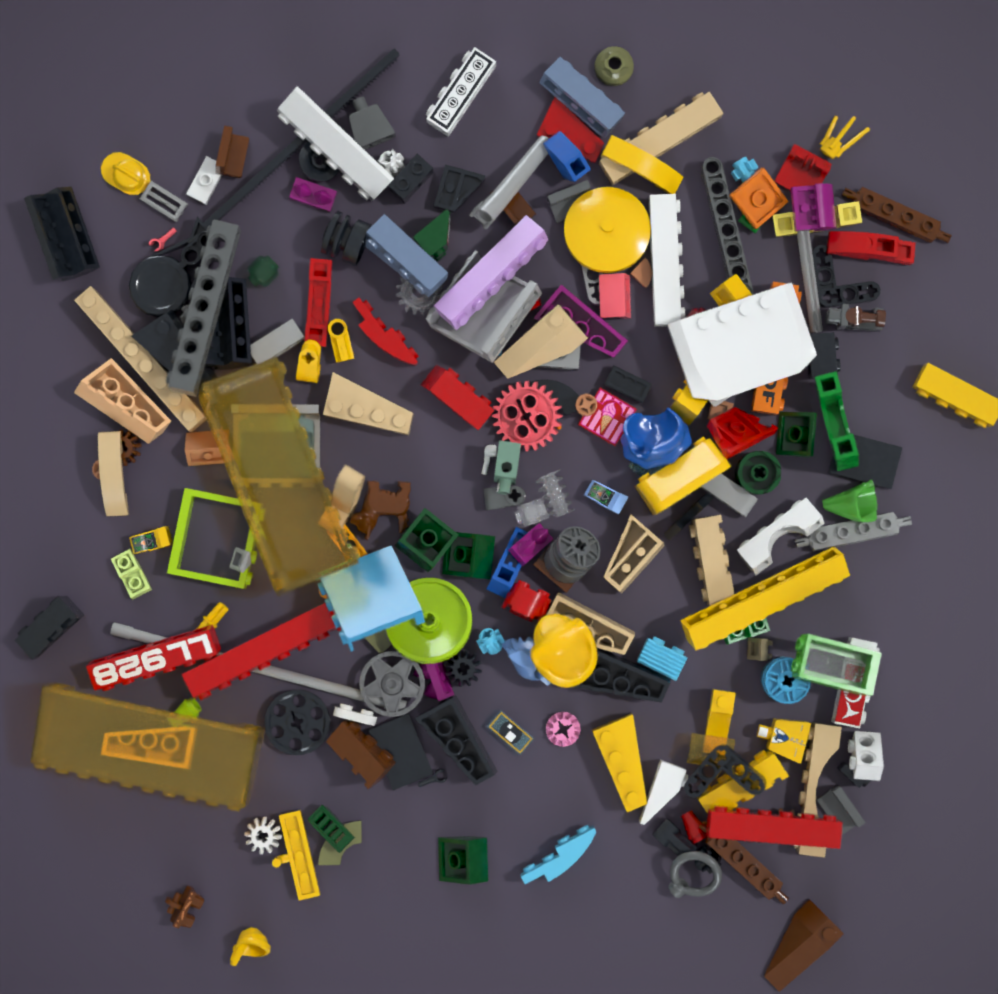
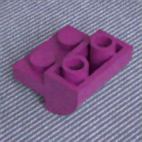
M820 183L790 188L795 232L837 229L832 184Z

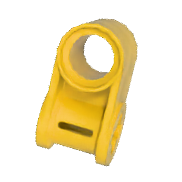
M307 340L302 345L296 371L297 381L318 383L321 346L315 340Z

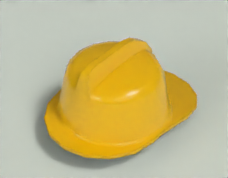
M121 152L112 153L103 160L101 174L104 180L126 194L138 195L143 193L150 183V173L147 167L127 154Z

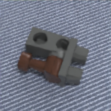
M842 304L838 309L829 308V311H826L825 324L837 325L836 330H844L846 328L849 330L880 332L882 327L885 326L886 310L875 307L872 309V313L863 312L860 307L855 306L849 309V304Z

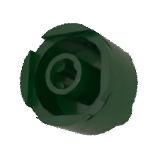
M751 452L743 456L738 462L735 470L736 481L740 487L752 495H762L771 492L781 480L780 463L769 452ZM760 468H761V469H762V471H761L762 477H757V478H756V477L754 476V475H755L754 469L757 470V469H760Z

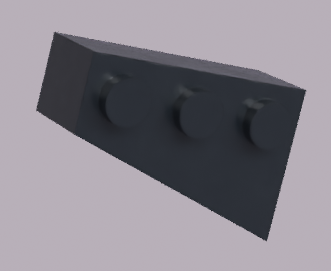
M68 596L56 597L45 611H41L33 618L34 622L29 627L26 625L17 633L19 637L15 642L32 660L37 659L84 616L83 612Z

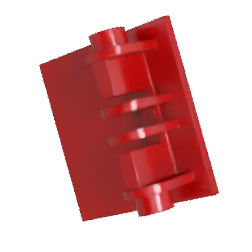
M794 144L774 182L790 191L792 187L820 184L829 173L832 163Z

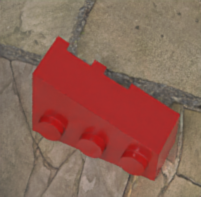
M436 365L420 385L434 394L437 399L446 404L468 424L479 430L495 411L490 407L492 402L483 395L478 397L474 393L476 389L466 381L464 384L458 380L459 375L451 368L446 370Z

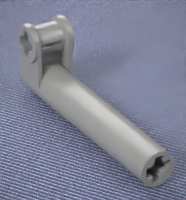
M540 136L496 189L471 211L469 216L475 217L485 230L494 222L548 155L543 145L549 139L548 137Z

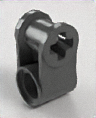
M511 486L509 495L498 494L497 487L483 489L486 510L518 506L526 499L525 491L518 486ZM513 490L521 493V497L517 499V502L510 498V495L514 493Z

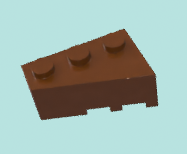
M347 719L338 726L326 742L343 761L346 759L354 766L352 772L355 775L360 773L367 781L364 785L367 789H370L383 779L396 762L387 750H382L376 745L377 741L372 736H366L360 730L361 727L358 723Z

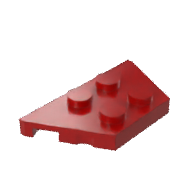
M736 407L710 419L707 425L726 459L774 435L778 429L773 424L769 428L758 423L760 418L747 414Z

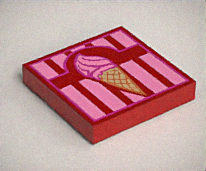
M599 388L595 395L598 404L596 411L591 416H583L578 425L609 444L616 446L624 433L623 425L626 418L635 413L637 409L606 390Z

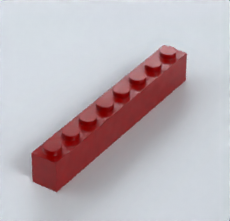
M324 603L183 673L182 676L194 699L199 698L200 701L212 695L211 691L217 688L220 691L232 685L231 681L237 678L239 681L251 676V671L257 668L259 671L271 666V661L277 658L279 661H282L291 656V651L295 649L302 651L310 646L309 642L315 639L322 641L330 636L329 632L335 629L338 632L342 631L340 627L336 628L332 619L334 612H329Z

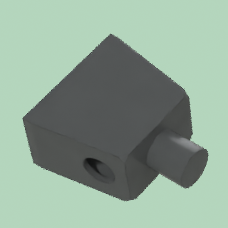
M364 97L352 101L356 110L355 113L349 115L355 142L364 150L396 137L392 126L377 104L368 107Z

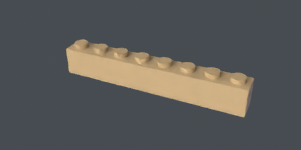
M90 286L74 300L188 431L193 432L208 419L189 395L173 392L169 389L168 384H166L168 372L154 356L132 337L133 331L95 288Z

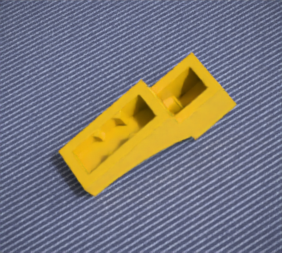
M712 689L702 753L710 754L718 745H726L730 721L733 715L735 692ZM718 750L719 756H725V750Z

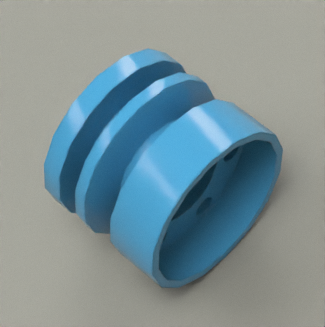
M780 656L771 659L765 664L760 679L765 693L772 699L785 704L799 702L810 689V682L792 678L791 664L794 659L791 657ZM785 675L792 678L789 681V686L782 684Z

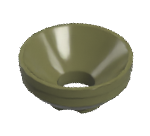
M617 46L608 47L601 51L595 61V73L598 79L609 86H619L626 83L634 70L631 55L625 49ZM611 58H618L621 61L619 69L614 70L609 67L608 62Z

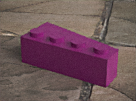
M560 285L534 317V319L540 321L552 309L560 305L588 337L583 343L614 358L628 342L625 337L563 285Z

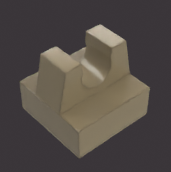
M748 638L747 659L759 661L771 659L772 654L768 653V645H773V641L763 638Z

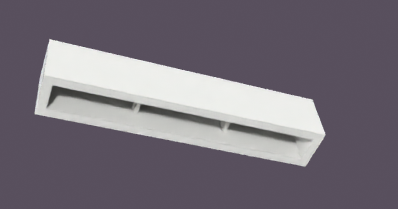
M676 194L650 195L648 198L651 225L650 248L654 327H665L668 324L685 318V308L681 307V299H684V286H680V277H683V264H679V256H682V243H678V234H681V221H677V213H680V200H676Z

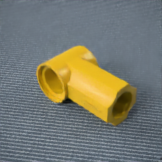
M341 319L332 320L328 325V332L336 363L355 359L346 323ZM336 323H341L344 326V331L340 335H335L332 332V326Z

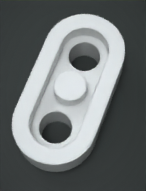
M341 703L340 707H335L333 715L336 717L373 726L376 724L377 717L373 716V711L361 709V712L352 710L353 706Z

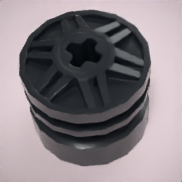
M336 211L325 229L321 253L327 255L332 248L331 257L335 258L341 250L343 251L342 262L356 267L365 250L366 231L372 227V224L358 219L354 226L351 227V216L346 215L341 223L343 213Z

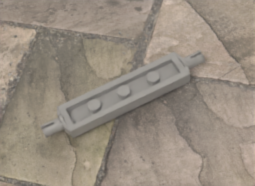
M894 512L877 515V520L874 522H857L852 520L822 526L808 537L795 539L797 548L810 546L814 552L829 549L833 546L839 547L898 535L899 528L912 525L910 516L897 519Z

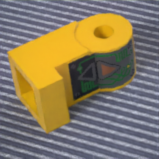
M169 526L129 537L133 555L173 545Z

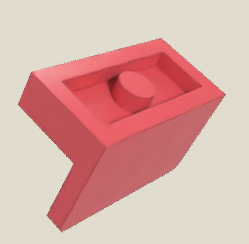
M625 273L600 275V317L630 319V275Z

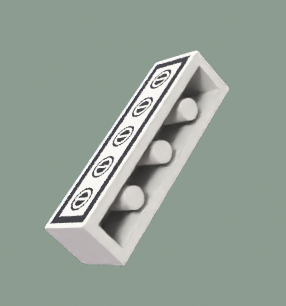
M475 47L472 52L467 51L462 59L463 65L459 70L456 68L452 73L449 86H444L438 94L439 101L436 105L432 104L426 112V116H428L426 118L427 123L447 137L450 136L496 67L495 60Z

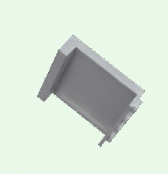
M475 250L466 259L463 268L459 273L455 274L452 283L447 290L442 292L440 299L482 259L478 251ZM514 276L511 280L506 281L500 287L498 293L491 296L484 306L476 311L469 318L468 322L457 330L438 314L435 307L429 310L426 321L435 331L493 363L542 295V292L537 283L531 280L527 283Z

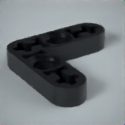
M818 245L812 250L820 306L830 308L841 306L842 304L866 303L874 301L879 297L881 293L880 286L873 281L836 286L832 254L827 253V246ZM819 249L822 250L823 253L827 254V256L823 258L824 264L828 263L829 267L822 266L820 268H817V265L821 264L820 257H816V254L819 252ZM825 270L830 274L828 282L820 281L818 277L820 271ZM868 286H871V289H875L876 293L872 294V297L869 294H862V299H859L857 287H860V291L867 290ZM845 289L854 291L855 297L853 300L848 301L843 297ZM836 290H839L838 297L840 302H837L838 298L831 299L829 303L826 300H822L825 292H828L831 296L836 295Z
M721 744L711 751L684 785L685 793L693 798L699 797L723 770L752 795H758L763 792L767 783L766 779L731 747ZM718 750H725L727 752L725 754L727 759L723 758L718 763H715L714 760L720 755ZM737 763L743 765L745 769L744 774L741 776L735 774L733 770L734 765ZM705 765H710L714 768V775L712 777H707L704 774L703 768ZM751 772L752 775L749 778L753 781L758 779L760 781V789L758 787L753 789L751 787L753 783L749 779L745 782L742 779ZM700 778H701L702 780H704V781L701 782L700 785L698 786V789H699L700 791H697V790H696V791L693 792V791L691 790L692 787H693V786L691 785V783L694 784V783L698 782V780H699Z

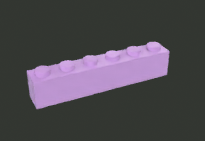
M526 215L434 305L438 314L455 330L465 325L469 318L476 311L480 310L491 296L498 293L500 287L506 281L511 280L515 273L523 265H526L538 250H541L546 245L548 237L544 229Z

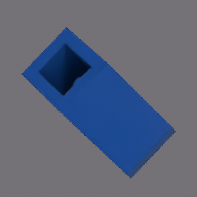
M558 131L543 143L563 179L575 182L591 170L581 151L561 131Z

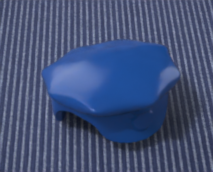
M669 407L658 415H642L638 412L631 414L624 422V434L620 437L625 459L644 469L674 463L692 444L688 425Z

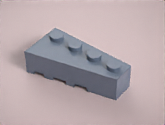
M385 214L366 231L365 247L398 272L405 280L414 285V288L420 294L430 297L447 280L448 272Z

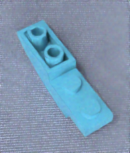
M588 825L581 827L577 830L578 834L571 838L569 835L562 837L557 841L558 844L555 845L558 852L557 855L551 853L542 858V863L536 866L532 863L524 867V872L521 873L524 884L542 875H545L549 882L569 869L592 842L596 834L594 826L590 828Z

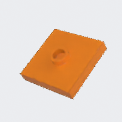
M762 167L729 195L754 229L759 228L789 202L765 168Z

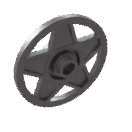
M397 651L383 652L369 660L363 668L359 682L360 693L364 702L374 712L388 717L401 716L413 710L420 702L424 693L425 679L422 669L417 662L405 658ZM396 656L403 659L391 667L381 658ZM372 666L376 680L364 687L365 675L369 667ZM412 666L415 667L419 675L420 686L408 679ZM383 697L386 711L377 708L368 698ZM402 697L416 698L409 707L398 711Z

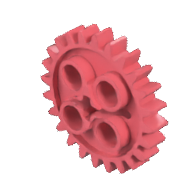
M529 380L525 381L524 387L521 382H516V388L513 385H509L510 392L503 390L502 395L504 398H496L500 405L493 406L498 411V413L492 415V417L498 418V422H495L493 426H500L496 433L504 434L502 441L509 439L510 442L521 443V448L524 445L525 451H529L531 445L534 450H537L538 443L545 447V439L550 442L553 441L550 434L557 435L559 432L555 427L562 426L557 421L558 418L563 417L562 414L557 413V410L561 409L562 406H555L554 404L558 397L552 399L550 396L553 391L551 390L546 393V385L539 389L538 382H534L532 387ZM529 395L536 399L534 407L529 406L526 402ZM517 399L521 400L523 408L518 404ZM510 406H514L518 411L515 418L511 417L508 413ZM530 412L532 416L525 420L523 416ZM539 414L546 417L547 423L545 426L538 423L537 417ZM532 424L537 428V433L534 432ZM521 425H525L528 428L527 436H522L519 433Z

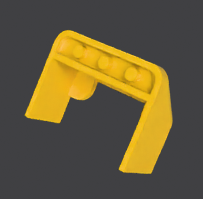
M702 437L693 443L695 448L679 457L674 463L668 464L653 475H650L648 472L638 479L640 483L634 487L652 515L665 510L731 467L710 438L706 440Z

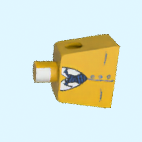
M774 718L771 727L759 724L756 737L768 740L766 745L768 750L801 764L811 723Z

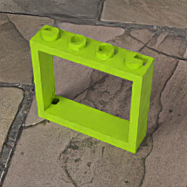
M185 488L167 573L246 589L247 585L251 584V579L253 578V573L250 572L251 564L244 573H240L239 581L180 569L194 498L199 497L254 509L245 549L250 552L251 564H255L257 558V551H254L256 542L259 543L262 530H259L260 521L265 519L266 509L263 508L264 504Z

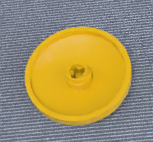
M600 187L581 195L571 205L564 223L565 242L571 255L582 266L601 273L619 272L635 264L646 251L651 234L650 219L643 204L631 193L614 187Z

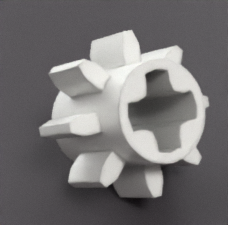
M394 150L384 152L377 161L393 177L397 176L405 167L402 162L404 161L403 156Z

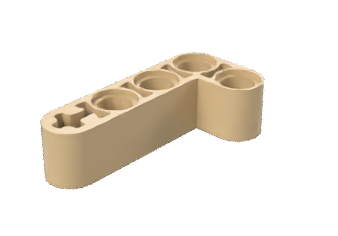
M347 465L344 466L336 480L331 503L318 523L319 526L336 536L339 535L358 504L365 480L364 475Z

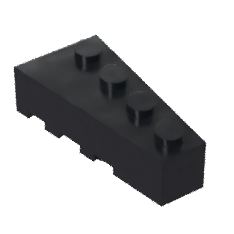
M171 309L133 334L132 337L163 366L172 371L174 365L172 363V355L174 350H178L180 343L177 341L178 333L184 326ZM188 346L186 349V353H194L197 349V346ZM184 366L180 373L183 375L188 374L191 371V367ZM205 366L197 394L198 397L221 382L211 367Z

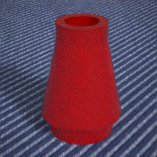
M692 810L681 816L688 839L693 844L707 837L706 833L699 828L700 824L703 825Z

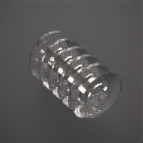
M560 470L544 475L535 481L536 484H543L538 489L539 492H546L542 500H549L545 508H552L548 513V517L557 518L575 511V509H568L572 501L564 500L569 493L561 492L566 485L558 484L563 477L555 476Z

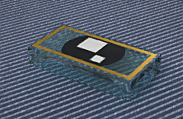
M502 710L487 726L519 755L522 754L534 739Z

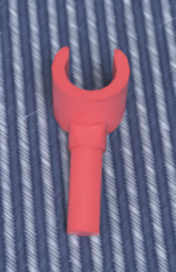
M173 227L160 239L154 238L150 240L149 246H152L157 241L159 247L154 251H162L164 243L177 230Z

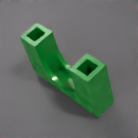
M837 371L816 376V392L837 471L859 466V454L854 435L849 430Z

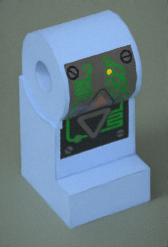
M594 480L591 481L584 494L597 504L618 515L628 498Z

